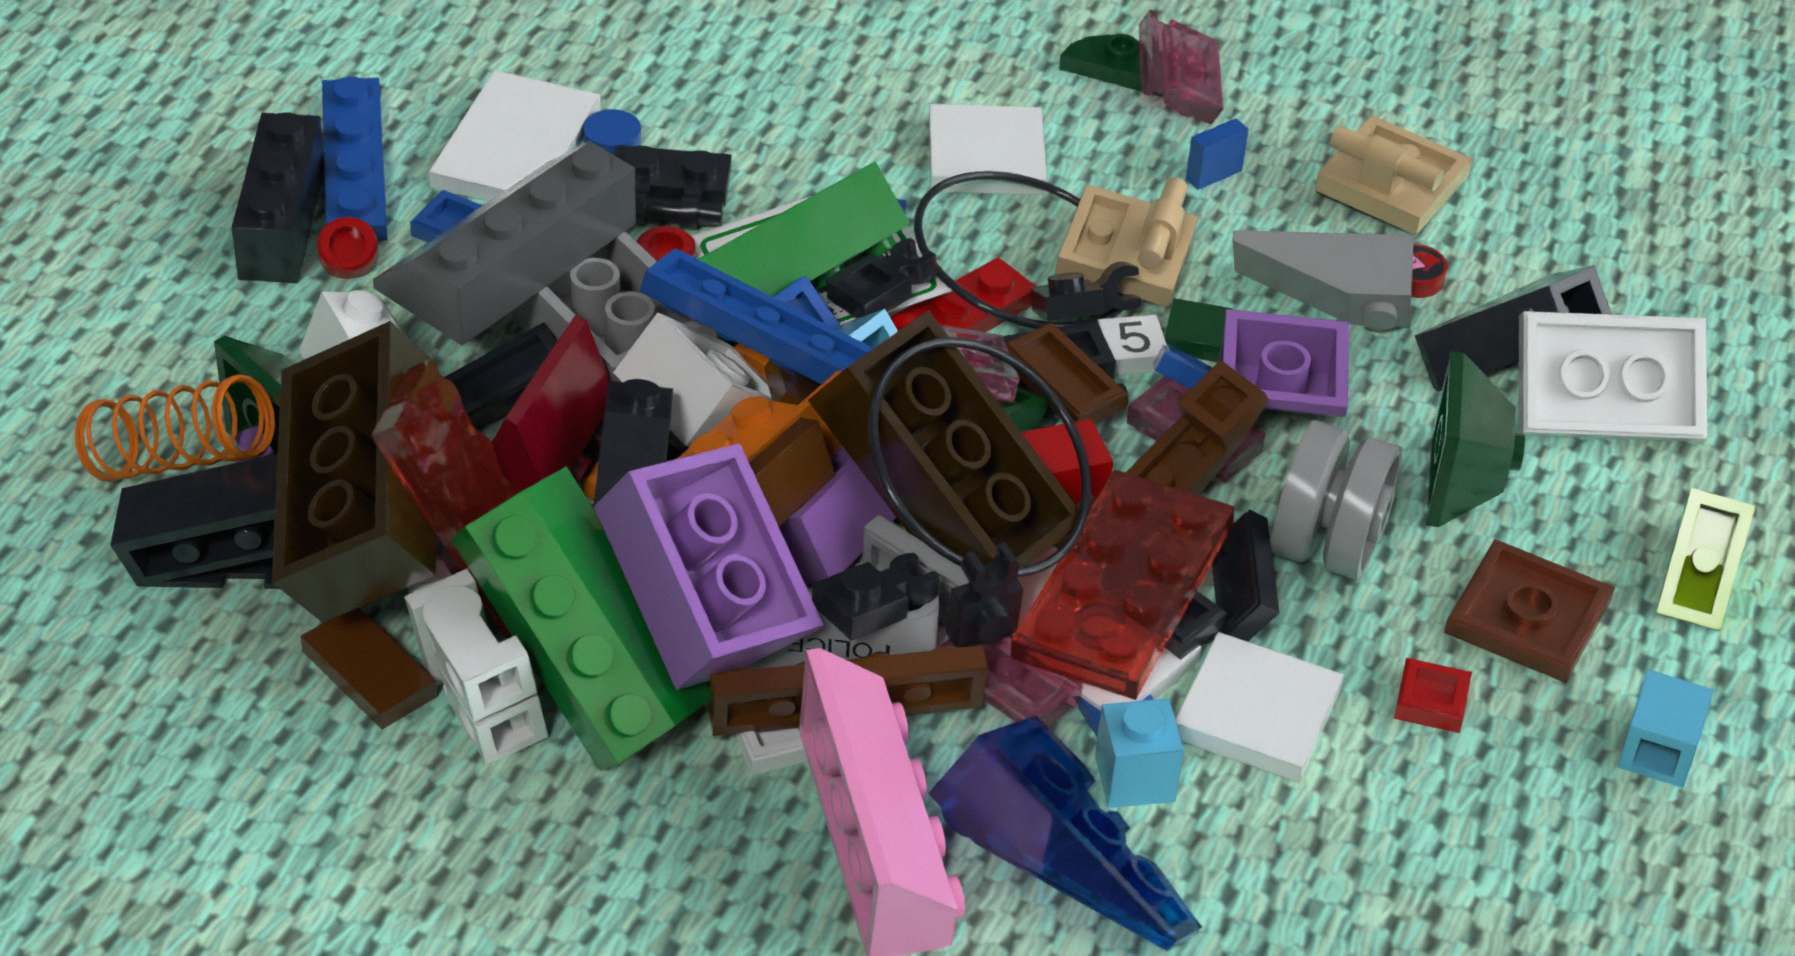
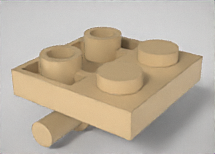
M1371 115L1356 132L1341 125L1335 129L1330 140V146L1339 151L1318 172L1315 191L1417 235L1469 176L1472 158Z
M1177 177L1167 179L1160 198L1152 203L1087 184L1059 253L1054 274L1082 273L1084 274V280L1088 279L1091 282H1095L1109 265L1116 262H1129L1139 267V274L1125 276L1120 279L1117 284V292L1124 295L1135 294L1141 300L1169 308L1199 218L1198 216L1185 213L1182 207L1188 190L1186 182Z

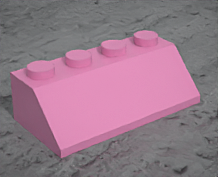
M824 649L806 650L799 734L866 955L902 956L952 946L956 919L962 918L965 915L964 895L957 875L947 876L941 859L945 857L946 853L941 822L937 816L928 817L923 803L927 796V786L922 764L918 758L909 759L905 743L908 742V724L904 708L900 702L891 703L883 677Z

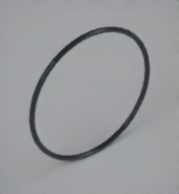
M1000 171L963 173L942 180L929 189L922 197L914 216L915 239L922 256L930 252L923 234V216L927 205L939 192L955 184L967 181L1004 180L1017 182L1047 191L1078 207L1081 199L1055 185L1020 174ZM937 263L938 273L936 276L947 287L952 289L955 294L976 308L1004 321L1032 329H1038L1051 323L1021 317L980 300L958 285ZM1112 308L1105 314L1089 320L1052 323L1056 327L1097 321L1098 323V319L1115 318L1123 310Z
M942 337L922 341L907 348L895 357L881 374L871 398L868 415L869 445L873 463L881 485L897 513L926 545L942 557L961 566L964 557L948 549L929 534L911 515L894 489L880 449L878 416L881 400L889 380L907 360L921 352L934 348L962 347L977 350L1005 362L1032 382L1056 410L1072 440L1081 475V503L1077 521L1065 543L1055 553L1036 564L1020 567L1017 578L1043 572L1057 564L1073 549L1086 525L1091 501V477L1086 451L1075 423L1063 403L1046 382L1032 369L1017 358L992 345L967 338Z

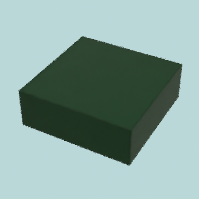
M1173 298L1164 337L1166 345L1169 344L1196 359L1218 362L1226 309L1232 310V308Z

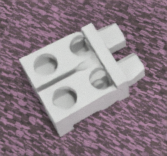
M436 560V576L408 587L410 594L405 596V601L426 672L436 681V686L444 684L443 688L447 701L485 764L512 755L548 737L540 701L536 695L537 689L528 653L516 635L500 643L497 642L489 630L476 582L468 569L451 575L444 562Z

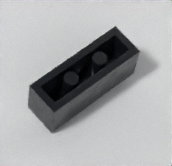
M290 112L261 113L232 224L238 280L282 283L299 282L325 171L320 116L297 115Z

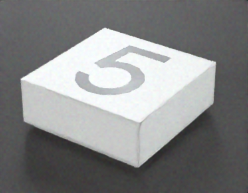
M1157 315L1098 319V325L1116 360L1114 375L1156 372L1153 362L1162 345L1166 346Z

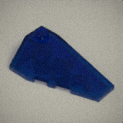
M1037 715L978 735L928 793L942 808L941 813L944 820L955 832L970 838L976 845L1166 951L1192 938L1202 928L1158 865L1144 856L1132 853L1126 844L1125 834L1130 829L1128 824L1118 811L1109 810L1105 812L1098 806L1088 792V789L1096 780L1077 756Z

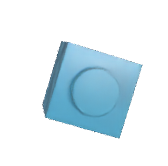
M1647 669L1617 768L1684 788L1699 744L1714 689Z
M1170 699L1102 704L1095 759L1108 808L1175 802L1184 749Z

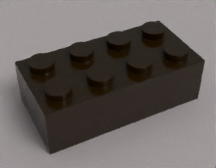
M929 310L849 365L808 399L809 403L905 530L919 540L921 539L907 526L893 507L878 478L869 445L868 415L875 386L883 371L895 357L907 348L922 341L948 337ZM941 347L926 350L913 356L896 370L885 388L878 416L880 449L894 489L911 515L929 534L948 549L963 557L966 553L974 551L981 564L984 565L990 563L995 558L997 545L1006 542L1019 562L1020 567H1025L1033 563L1073 530L1079 508L957 347Z
M391 321L281 370L272 583L322 623L436 576L437 363Z

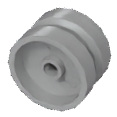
M1312 420L1297 448L1281 494L1271 536V550L1274 554L1305 563L1315 554L1326 529H1328L1323 549V561L1326 570L1360 581L1388 521L1395 496V485L1402 458V447L1368 437L1359 444L1347 471H1345L1350 448L1347 430Z

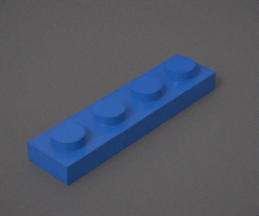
M345 77L342 79L322 80L326 225L342 217L358 218L372 227L378 241H388L379 77Z
M676 248L644 273L640 292L661 302L667 310L676 314L686 315L714 329L720 337L729 341L739 342L767 356L773 364L784 369L794 370L821 385L835 372L843 371L874 349Z

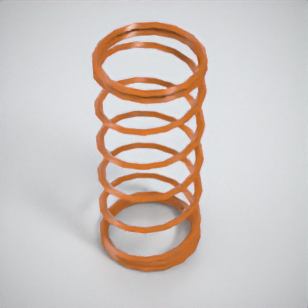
M233 375L223 380L221 384L217 381L207 380L199 384L196 390L191 386L180 385L172 389L170 395L165 391L155 389L147 393L144 399L132 394L122 397L118 403L114 400L100 399L87 404L78 415L75 427V447L81 463L89 474L100 481L107 482L118 481L122 478L132 479L143 473L158 475L168 469L186 470L194 465L211 466L222 460L238 462L242 459H255L264 454L272 442L275 429L274 410L270 397L262 385L247 375ZM236 382L244 383L251 389L256 398L259 411V426L255 440L244 452L233 445L237 433V414L235 404L227 390L230 385ZM209 386L217 388L211 407L212 424L218 440L225 448L222 452L213 449L209 444L211 420L208 407L200 394L202 390ZM182 391L193 394L191 408L193 425L203 444L195 457L187 454L182 448L185 425L182 412L174 399L175 395ZM224 395L230 404L232 414V434L230 439L222 422L221 406ZM155 396L167 399L164 415L166 429L176 448L175 454L169 461L160 458L156 453L159 429L156 416L147 403L149 399ZM197 399L203 408L206 420L205 438L198 425L196 413ZM130 400L140 403L138 416L140 436L147 451L150 453L149 459L143 466L136 463L139 443L134 421L122 406ZM171 403L177 412L180 425L179 444L171 428L169 416ZM100 407H108L114 411L112 419L114 441L120 454L127 461L119 472L106 465L99 457L93 445L91 422L94 413ZM144 408H146L152 420L154 429L153 448H151L145 435L143 424ZM118 415L124 422L129 436L128 455L119 440L117 430ZM264 419H265V430H264L263 439H262V441L260 442V444L258 445L259 440H260V437H261V434H262V431H263V424H264ZM85 425L88 445L92 451L95 460L101 465V467L106 472L110 474H105L101 470L97 469L93 462L90 460L87 449L85 447ZM206 449L216 456L209 460L201 459ZM180 454L188 460L184 464H174ZM154 459L162 465L158 468H148Z

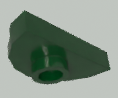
M1127 34L1088 36L1071 43L1060 54L1059 70L1164 97L1168 68L1163 57L1151 46L1136 40L1133 36Z

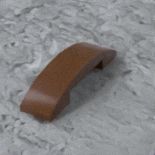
M1220 360L1177 403L1182 416L1099 500L1091 494L1086 525L1077 543L1067 556L1086 569L1091 570L1129 542L1140 549L1157 536L1192 503L1234 454L1268 401L1266 393ZM1081 501L1076 505L1079 510ZM1071 532L1068 533L1065 537H1063L1060 541H1058L1054 545V547L1056 549H1059L1065 543Z

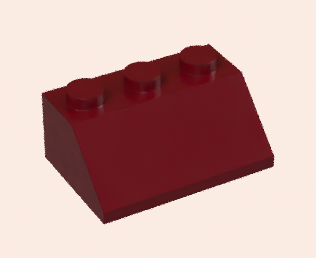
M575 315L504 419L457 506L480 518L523 490L566 466L577 484L580 482L592 462L591 459L583 455V452L595 458L601 447L608 382L610 381L585 319Z

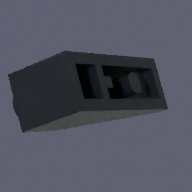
M645 379L608 382L593 508L628 471L666 462L673 388L659 387L656 383Z

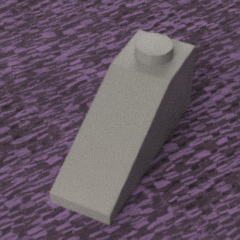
M1233 230L1235 272L1341 321L1349 322L1350 325L1365 326L1377 331L1389 330L1394 327L1410 328L1413 235Z

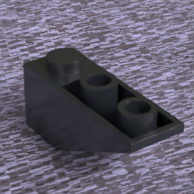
M1595 265L1547 275L1414 335L1433 388L1437 392L1443 389L1451 351L1465 353L1484 374L1519 362V315L1523 311L1612 315Z

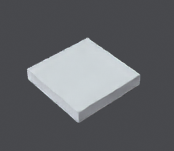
M929 105L931 188L952 176L975 171L1009 172L1047 182L1042 107ZM1004 180L967 181L955 184L941 191L1023 195L1046 194L1044 190Z
M1218 632L1175 719L1181 742L1300 783L1341 691L1344 674Z

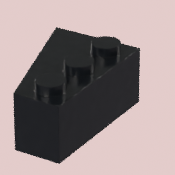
M278 453L122 488L110 546L137 587L223 588L224 579H265V589H279L272 583Z

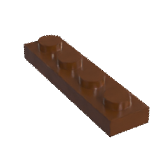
M983 645L962 648L942 646L931 651L895 655L875 653L864 658L847 660L883 677L891 703L900 702L904 708L905 715L982 707L988 669ZM805 661L791 666L762 669L741 667L729 672L710 674L709 717L713 736L799 727Z

